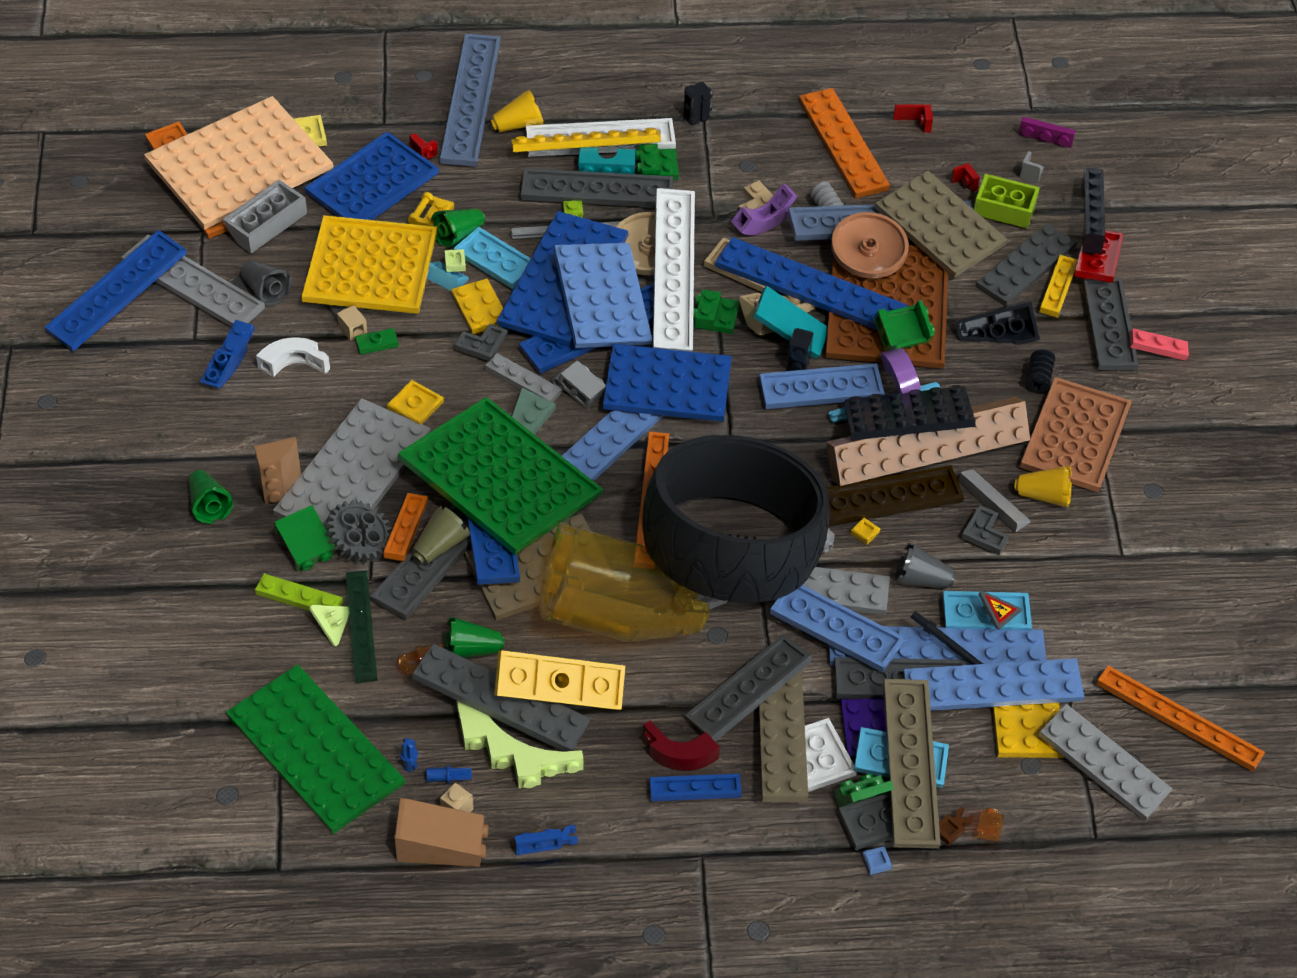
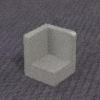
M1028 151L1022 164L1020 179L1037 184L1043 173L1044 166L1030 162L1032 152Z

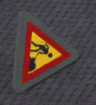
M984 591L979 592V596L987 610L986 614H989L991 623L998 630L1022 611L1020 607Z

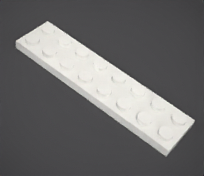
M672 118L526 126L527 138H534L536 135L553 137L554 134L569 136L577 132L584 135L590 134L593 131L608 133L610 130L627 132L628 129L642 131L652 127L656 128V130L659 129L661 142L595 146L594 148H598V153L617 152V149L637 150L639 149V144H658V149L676 148ZM580 148L528 151V156L579 154Z

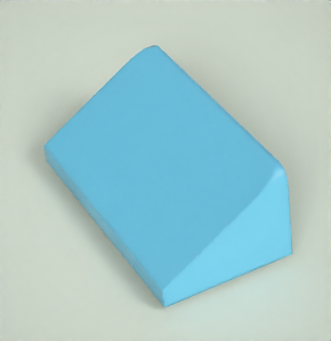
M436 261L430 263L427 279L451 291L453 288L463 286L469 277L459 271L446 272V264Z

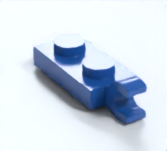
M569 825L562 832L560 829H546L542 832H526L515 836L516 855L561 849L564 844H577L578 837L569 836L570 833H576L575 825Z

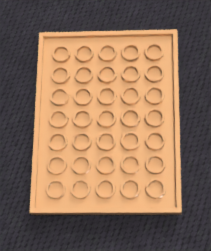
M273 96L144 154L146 162L204 230L222 222L224 217L277 180H281L291 188H294L334 168L333 162Z

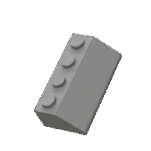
M277 180L222 220L237 244L252 254L307 214L306 200L303 195L281 180Z

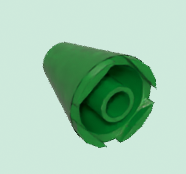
M477 208L440 210L433 213L431 221L434 220V227H437V243L440 246L445 245V248L453 247L476 228H481L484 225V213Z
M194 471L188 479L194 516L200 522L212 524L217 519H225L231 513L234 506L231 493L206 471Z
M456 617L448 618L446 625L450 626V630L445 632L444 649L463 658L498 654L500 649H504L505 637L501 636V632Z

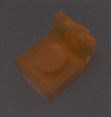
M986 808L985 811L981 810L976 838L1000 842L1004 815L999 814L998 809Z

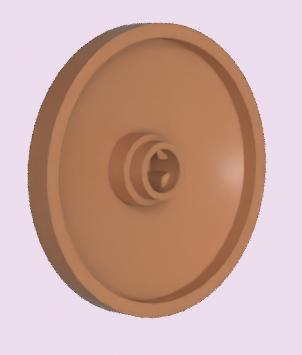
M873 212L856 213L844 218L836 226L831 241L833 256L840 266L848 272L864 278H882L893 274L904 264L909 248L908 238L902 227L893 219Z

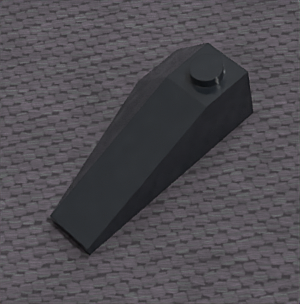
M1030 300L955 320L959 340L1024 344L1040 340Z

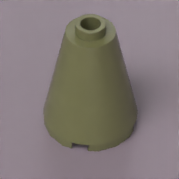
M439 506L412 549L414 559L420 564L423 562L426 564L430 563L465 540L470 535L469 529L466 528L464 530L461 524L463 521L455 513L446 507L442 510V506Z

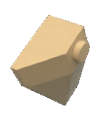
M761 293L740 296L739 301L747 326L758 335L774 332L753 317ZM789 295L783 296L806 313L817 307Z

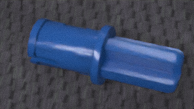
M405 738L401 744L400 757L403 760L404 770L413 772L412 766L416 770L418 765V751L415 748V741Z
M450 765L442 768H427V782L447 781L450 783V780L472 779L471 768H450Z

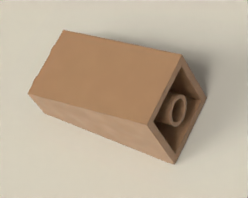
M400 798L395 834L397 862L480 867L481 858L486 857V844H483V838H488V824H484V815Z

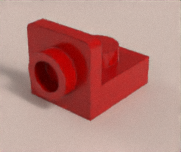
M416 133L409 136L410 148L428 160L438 154L437 142L435 140L426 143Z
M967 163L953 168L951 182L954 184L962 181L964 186L968 187L971 192H975L979 187L980 176Z

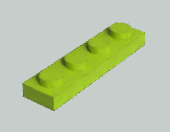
M265 573L255 588L256 595L310 611L309 607L311 605L341 606L343 603V597Z

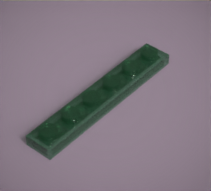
M367 570L346 572L356 683L378 681Z

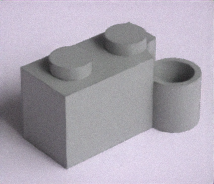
M578 360L552 379L554 385L562 388V391L565 390L587 410L603 397L606 389L602 379L592 374L588 367L582 365Z

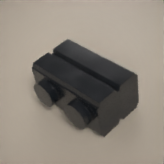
M704 82L685 87L683 116L690 125L709 120L710 111H712L710 98L713 97L711 88L707 87Z
M799 328L794 329L789 342L786 370H807L811 360L813 332Z

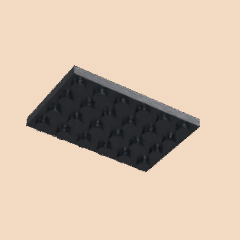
M953 385L950 388L942 389L933 387L930 390L924 391L915 389L905 394L891 392L888 395L872 394L869 397L853 396L849 399H844L852 440L976 427L975 417L965 386Z

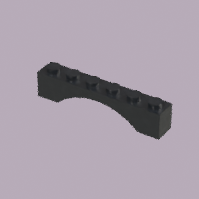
M1085 168L1081 184V197L1084 199L1082 252L1102 254L1105 240L1103 169Z

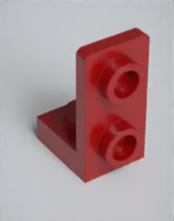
M896 104L894 106L893 120H920L924 133H931L933 124L931 104Z

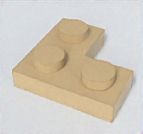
M760 181L745 186L743 193L750 201L739 205V210L741 207L757 209L765 205L773 197V194Z

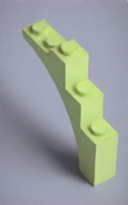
M456 700L465 751L479 750L487 747L492 769H506L514 766L518 788H533L536 785H541V777L543 776L552 777L556 774L575 773L583 770L582 750L561 752L529 746L501 730L488 715Z

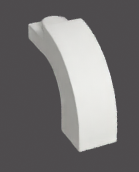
M281 339L269 344L256 355L258 369L273 377L285 366L294 363L307 364L324 374L330 370L329 356L322 351H318V343L310 339Z

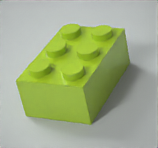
M985 174L976 197L974 210L981 217L1028 229L1037 203L1040 187Z

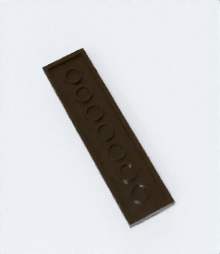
M952 465L859 481L843 486L825 487L829 499V526L859 521L863 518L882 517L964 501V495Z

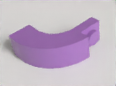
M782 184L765 205L757 209L741 207L731 222L743 234L758 235L779 225L788 216V208L795 201L797 195L788 185Z
M898 347L880 353L885 372L892 376L898 392L905 394L911 390L921 389L914 366L902 348Z

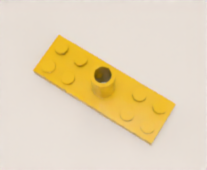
M498 651L494 696L621 710L625 666Z

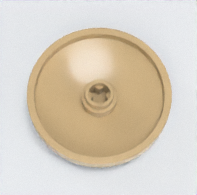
M642 212L631 215L616 226L617 228L628 230L629 236L625 243H630L636 273L640 275H654L656 212Z

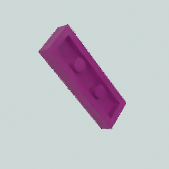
M1023 116L1018 134L1072 148L1076 130Z

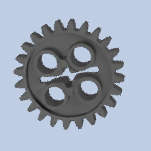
M351 500L350 504L344 501L342 505L337 504L326 519L325 529L328 531L325 535L331 537L329 543L336 544L334 550H341L340 556L348 555L347 560L355 557L356 563L360 559H362L364 564L368 560L374 562L376 558L380 559L384 554L391 535L392 527L386 526L389 520L382 519L384 513L377 514V507L373 510L370 509V503L365 507L361 500L358 505H356L354 500Z

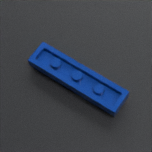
M740 774L650 777L651 801L741 798Z

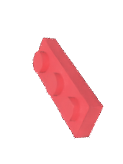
M1134 328L1129 333L1130 348L1185 361L1189 356L1188 341Z

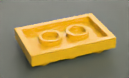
M488 278L451 289V294L472 334L485 331L489 324L498 326L497 319L503 310V306Z

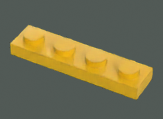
M1063 255L1059 256L1041 304L1040 313L1059 317L1076 270L1078 259Z

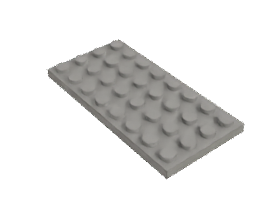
M361 398L273 509L274 516L282 519L313 505L325 527L327 524L326 519L332 509H335L337 504L342 505L344 501L350 504L351 500H354L356 505H358L361 500L365 507L370 503V509L373 510L406 467L405 464L397 459L398 452L430 433L431 428L417 424L404 416Z

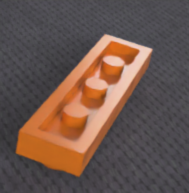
M407 493L385 547L384 558L405 561L428 504V496Z

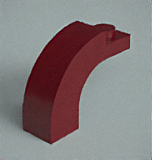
M651 720L643 724L642 738L650 746L649 756L666 768L677 771H693L702 769L719 759L720 746L707 732L689 742H675L668 739Z

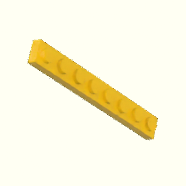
M650 127L642 131L637 129H628L627 132L610 130L608 133L593 131L590 134L584 135L577 132L569 136H564L563 134H554L553 137L536 135L534 138L519 136L511 140L513 152L661 142V134L659 129L656 130V128Z

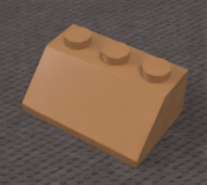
M296 437L254 446L260 486L265 504L281 501L301 475Z

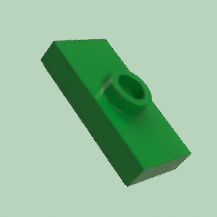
M394 328L355 336L360 355L399 347Z

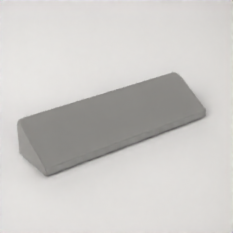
M968 470L960 473L958 482L988 509L999 513L998 518L1015 533L1031 522L976 471Z

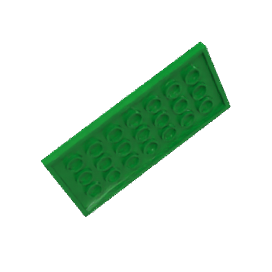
M298 664L226 711L228 719L332 834L338 832L406 784L405 778Z

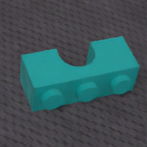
M580 147L579 171L635 174L636 149H617L616 156L606 159L598 154V148Z

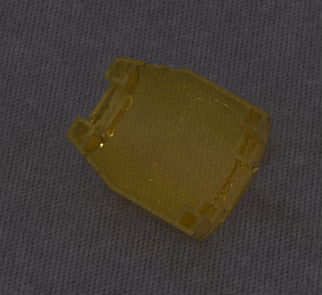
M559 522L549 552L540 597V616L542 620L628 643L698 634L704 627L710 611L708 603L697 600L698 593L690 591L684 586L682 587L666 576L652 561L648 552L645 551V546Z

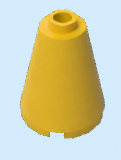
M530 90L523 92L492 115L493 119L490 121L494 130L498 129L499 132L526 128L528 125L543 124L542 115Z
M1063 466L1021 474L1019 479H1015V491H1018L1019 495L1061 507H1069L1072 483L1068 476H1072L1071 467Z

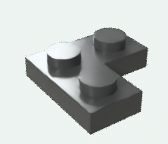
M489 324L481 337L463 331L455 343V350L490 361L507 337V330Z
M979 505L964 530L962 539L1000 555L1008 542L1009 535L992 528L999 513Z

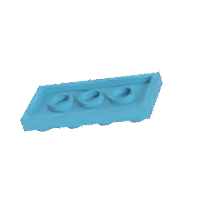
M480 227L476 228L454 247V250L464 249L467 262L511 289L516 287L531 260L525 254Z
M943 591L945 628L998 630L991 623L989 614H986L987 610L979 596V592ZM986 592L1018 606L1022 610L1000 630H1032L1028 593Z
M861 727L854 771L867 774L872 773L873 775L889 778L886 732ZM933 741L936 787L943 788L949 744Z

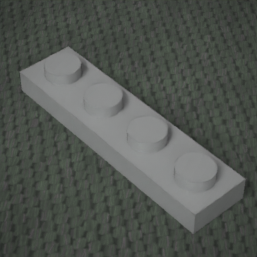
M498 353L485 365V371L520 390L524 388L551 402H554L562 394V388Z

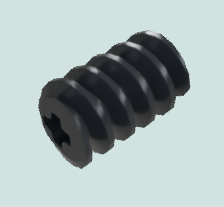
M1039 349L1031 354L1025 379V385L1031 392L1043 394L1049 390L1056 359L1053 352Z

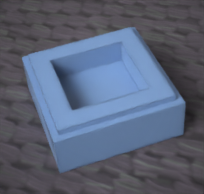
M884 846L863 851L862 857L870 875L892 869L891 861Z

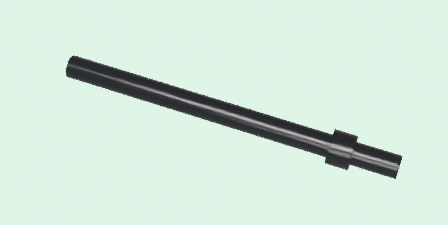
M916 611L911 615L910 618L922 626L923 631L928 635L932 634L970 665L983 664L938 629L937 624L932 620L928 621Z

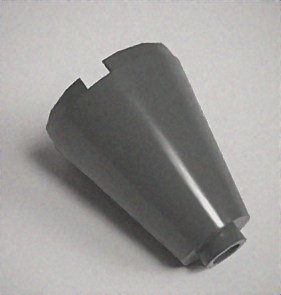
M254 261L246 262L241 268V276L264 304L269 306L277 305L283 301L282 298L285 294H289L292 282L290 275L285 270Z
M907 543L904 549L908 551L906 555H901L895 573L897 579L894 580L896 583L941 589L953 586L956 574H953L954 570L916 545Z

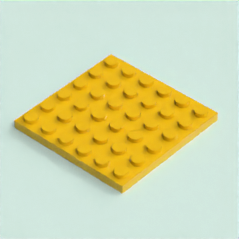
M323 215L302 294V302L347 307L354 305L357 308L419 314L437 236V227Z

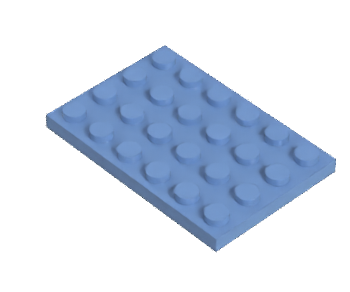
M630 243L555 245L553 251L575 348L613 346V344L631 346L651 345L653 340Z

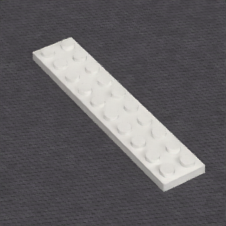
M657 188L653 348L693 352L695 191Z

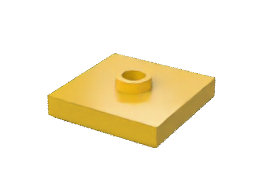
M411 380L387 404V409L417 424H423L442 405L444 397Z

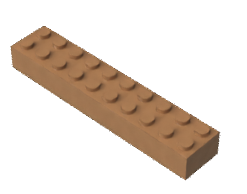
M1012 397L972 407L976 427L852 440L851 436L827 441L832 481L843 486L1029 441L1030 433L1025 401Z

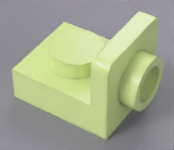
M464 249L445 250L446 272L466 271Z

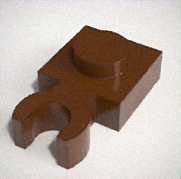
M963 807L956 811L954 818L948 814L939 821L940 839L948 846L964 834V827L972 823V815L968 818L961 817L964 813Z

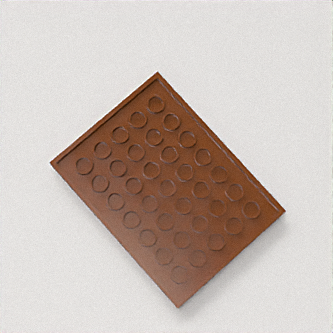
M909 245L906 260L900 269L882 278L856 276L841 267L833 256L832 276L897 300L908 306L915 305L917 301L922 300L928 309L929 321L935 329L934 337L929 343L903 350L909 356L913 366L944 369L948 273L918 246ZM829 312L826 358L883 363L880 353L885 352L878 330Z

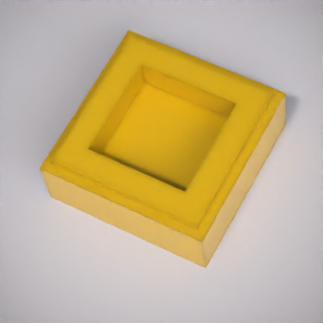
M863 518L851 529L850 534L868 545L880 533V528L866 518Z

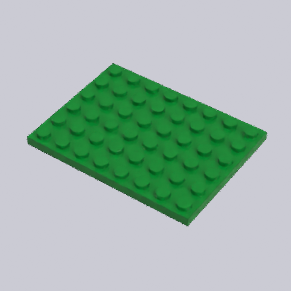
M488 397L483 398L401 450L397 456L398 460L514 555L600 497L603 493V488Z

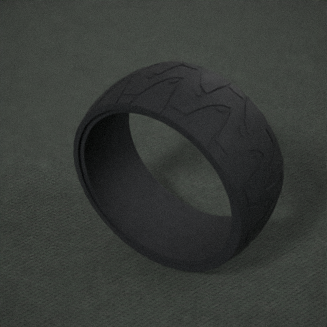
M709 435L693 438L671 448L661 458L649 481L642 516L645 547L652 561L666 576L682 587L684 586L686 589L700 595L737 603H756L778 599L801 587L819 562L827 540L830 519L827 489L815 470L805 461H802L801 458L782 447L764 442L763 440L738 435ZM701 497H727L744 500L775 513L785 520L795 532L771 539H746L728 536L696 523L679 510L676 505Z

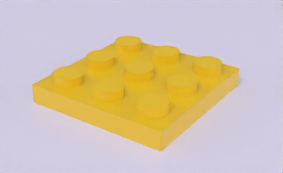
M1059 703L992 707L998 757L1064 758L1061 753L1038 736L1040 731L1060 711Z

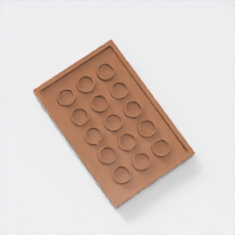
M1055 377L1021 461L1020 468L1037 472L1070 466L1072 476H1068V479H1070L1073 485L1099 493L1132 400Z

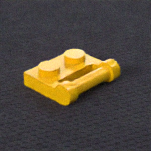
M424 192L417 208L409 215L407 220L410 224L434 226V220L431 221L433 213L440 210H453L454 202L434 197L431 193ZM427 204L432 205L425 217L420 218Z

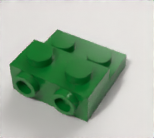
M639 144V149L636 150V161L640 162L637 163V174L673 176V180H679L676 148L658 149V144Z
M702 289V293L697 294L695 305L698 308H693L694 328L733 334L740 301L721 298L722 292Z
M871 773L859 777L860 782L854 784L852 780L840 783V788L834 790V794L840 808L882 795L893 790L894 787L892 781L884 783L881 775L873 777Z

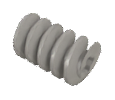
M821 182L812 189L811 198L817 207L844 206L829 182Z

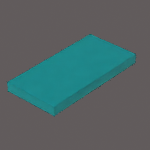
M766 286L762 290L753 317L789 342L795 328L813 332L811 356L817 359L826 340L828 327Z

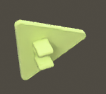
M311 605L309 610L331 644L336 647L339 645L351 611L350 608Z

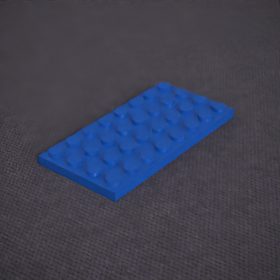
M557 211L499 315L497 325L571 346L573 337L553 251L554 246L625 243L629 236L628 230Z

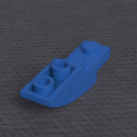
M235 319L221 349H216L200 380L201 384L220 389L230 379L248 350L247 344L255 330L254 325Z

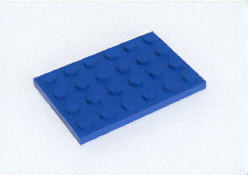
M385 132L306 186L305 193L337 217L373 220L439 174V168L395 136Z
M613 344L603 409L724 422L732 356Z

